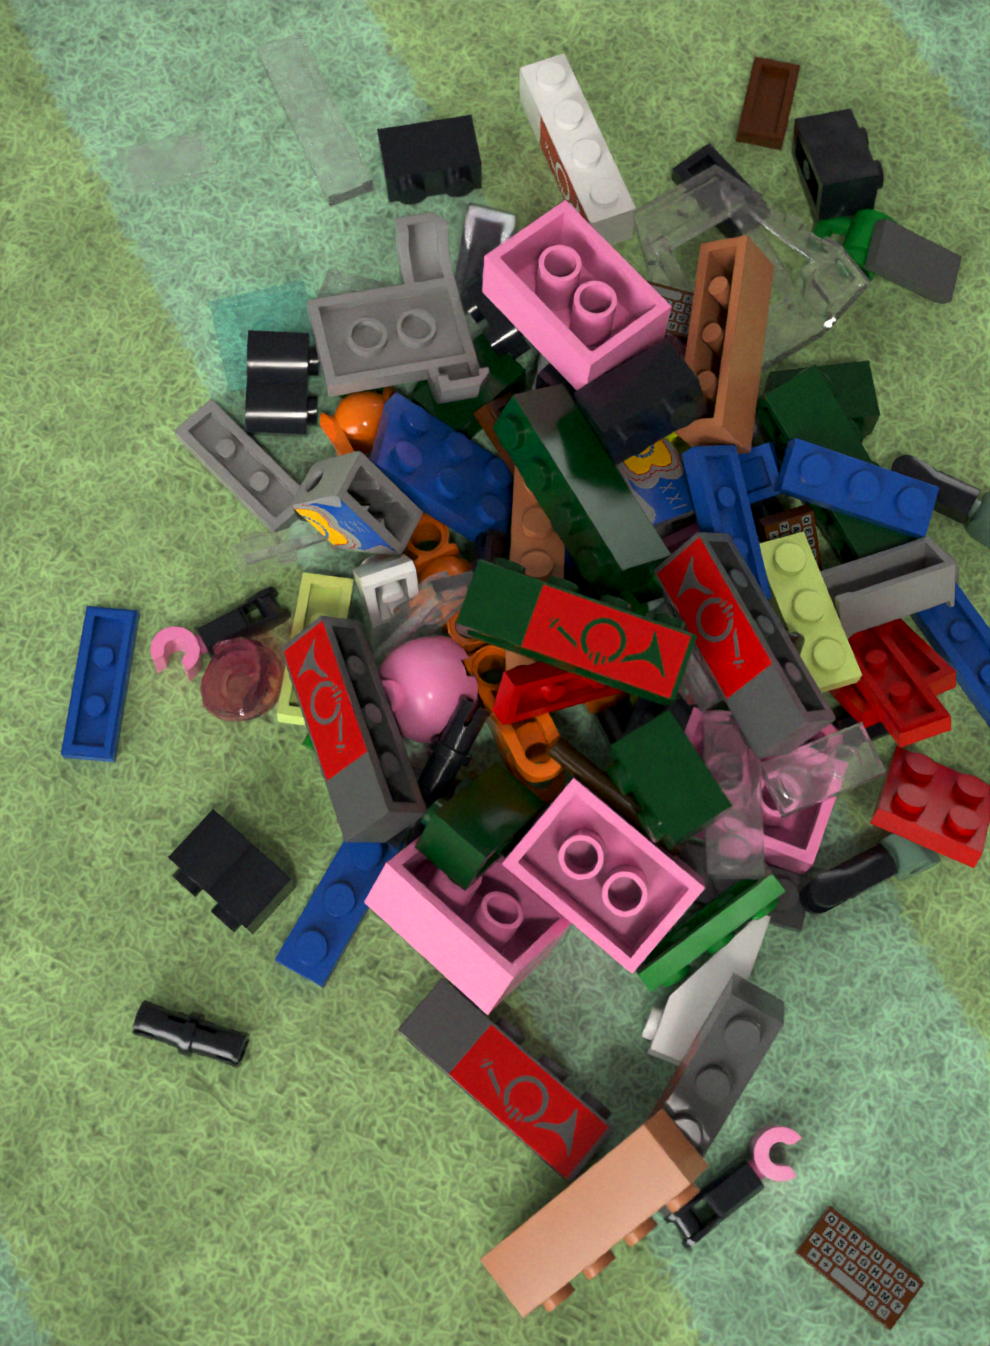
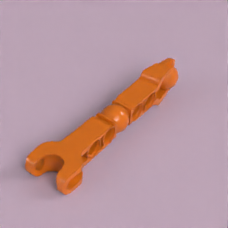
M390 386L385 387L382 395L370 390L350 393L340 400L334 416L321 413V429L333 444L337 456L354 451H361L363 454L372 452L384 404L396 393ZM423 512L403 554L413 560L422 607L432 617L439 619L442 632L444 634L448 633V637L452 638L464 649L469 659L461 661L467 676H476L478 703L480 702L492 711L500 683L488 684L482 681L481 676L491 669L505 671L506 650L476 639L463 638L457 633L456 621L470 586L467 584L468 567L471 564L467 560L459 558V549L456 543H450L448 527ZM426 540L439 543L438 547L430 551H420L416 548L419 543ZM492 711L490 717L486 719V723L507 770L546 804L552 803L565 787V772L561 765L545 753L552 740L558 735L560 736L550 714L547 712L543 715L502 725ZM552 779V783L547 788L537 789L527 782L537 783Z

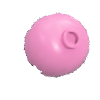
M432 635L405 642L396 646L380 665L378 673L398 730L404 738L419 743H432L435 736L441 737L461 695L474 699V706L466 721L470 720L477 707L478 685L476 676H467L461 660L469 658L464 649L452 638Z

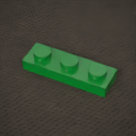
M766 862L760 863L662 938L636 969L638 977L650 992L654 991L661 984L669 987L680 981L691 968L689 963L705 951L712 954L721 950L735 936L733 930L749 918L753 920L763 918L778 905V897L785 892V889Z

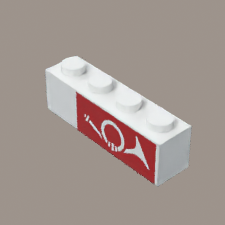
M563 53L520 67L519 100L564 200L610 245L633 238L636 207L565 54Z

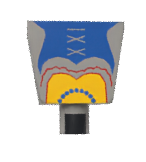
M663 438L649 446L642 453L632 456L615 466L661 539L697 522L683 458L668 440Z
M361 451L317 461L311 466L292 501L296 516L302 521L309 522L334 546L340 549L392 556L402 555L423 514Z

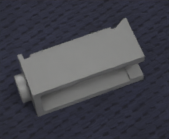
M929 536L820 571L847 639L854 633L946 603L949 607L954 606L955 583L959 580V570L953 556L945 553Z

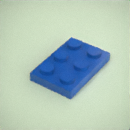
M396 392L384 404L370 461L420 510L475 543L476 536L482 532L485 536V545L486 530L488 529L498 530L506 536L513 504L514 477L504 461Z

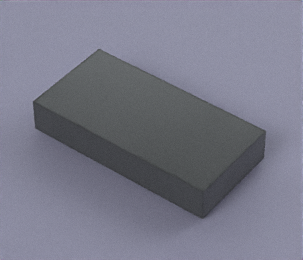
M885 218L875 223L864 268L933 302L945 304L952 301L962 256Z

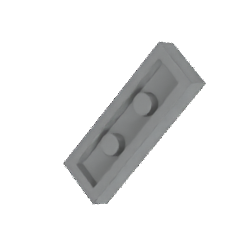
M212 399L174 430L177 439L276 538L299 519L295 514L292 501L300 486Z

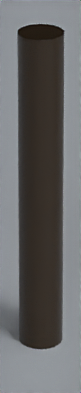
M561 736L555 737L548 745L545 753L647 834L637 817V813L641 812L642 808L633 794L628 792L623 795L607 773ZM662 839L657 843L670 854L676 856L685 847L687 840L670 851Z

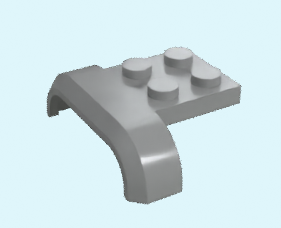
M433 212L395 218V242L402 284L307 300V313L328 397L428 380L432 396L437 404L476 398L488 381L489 368H480L452 270L447 220Z

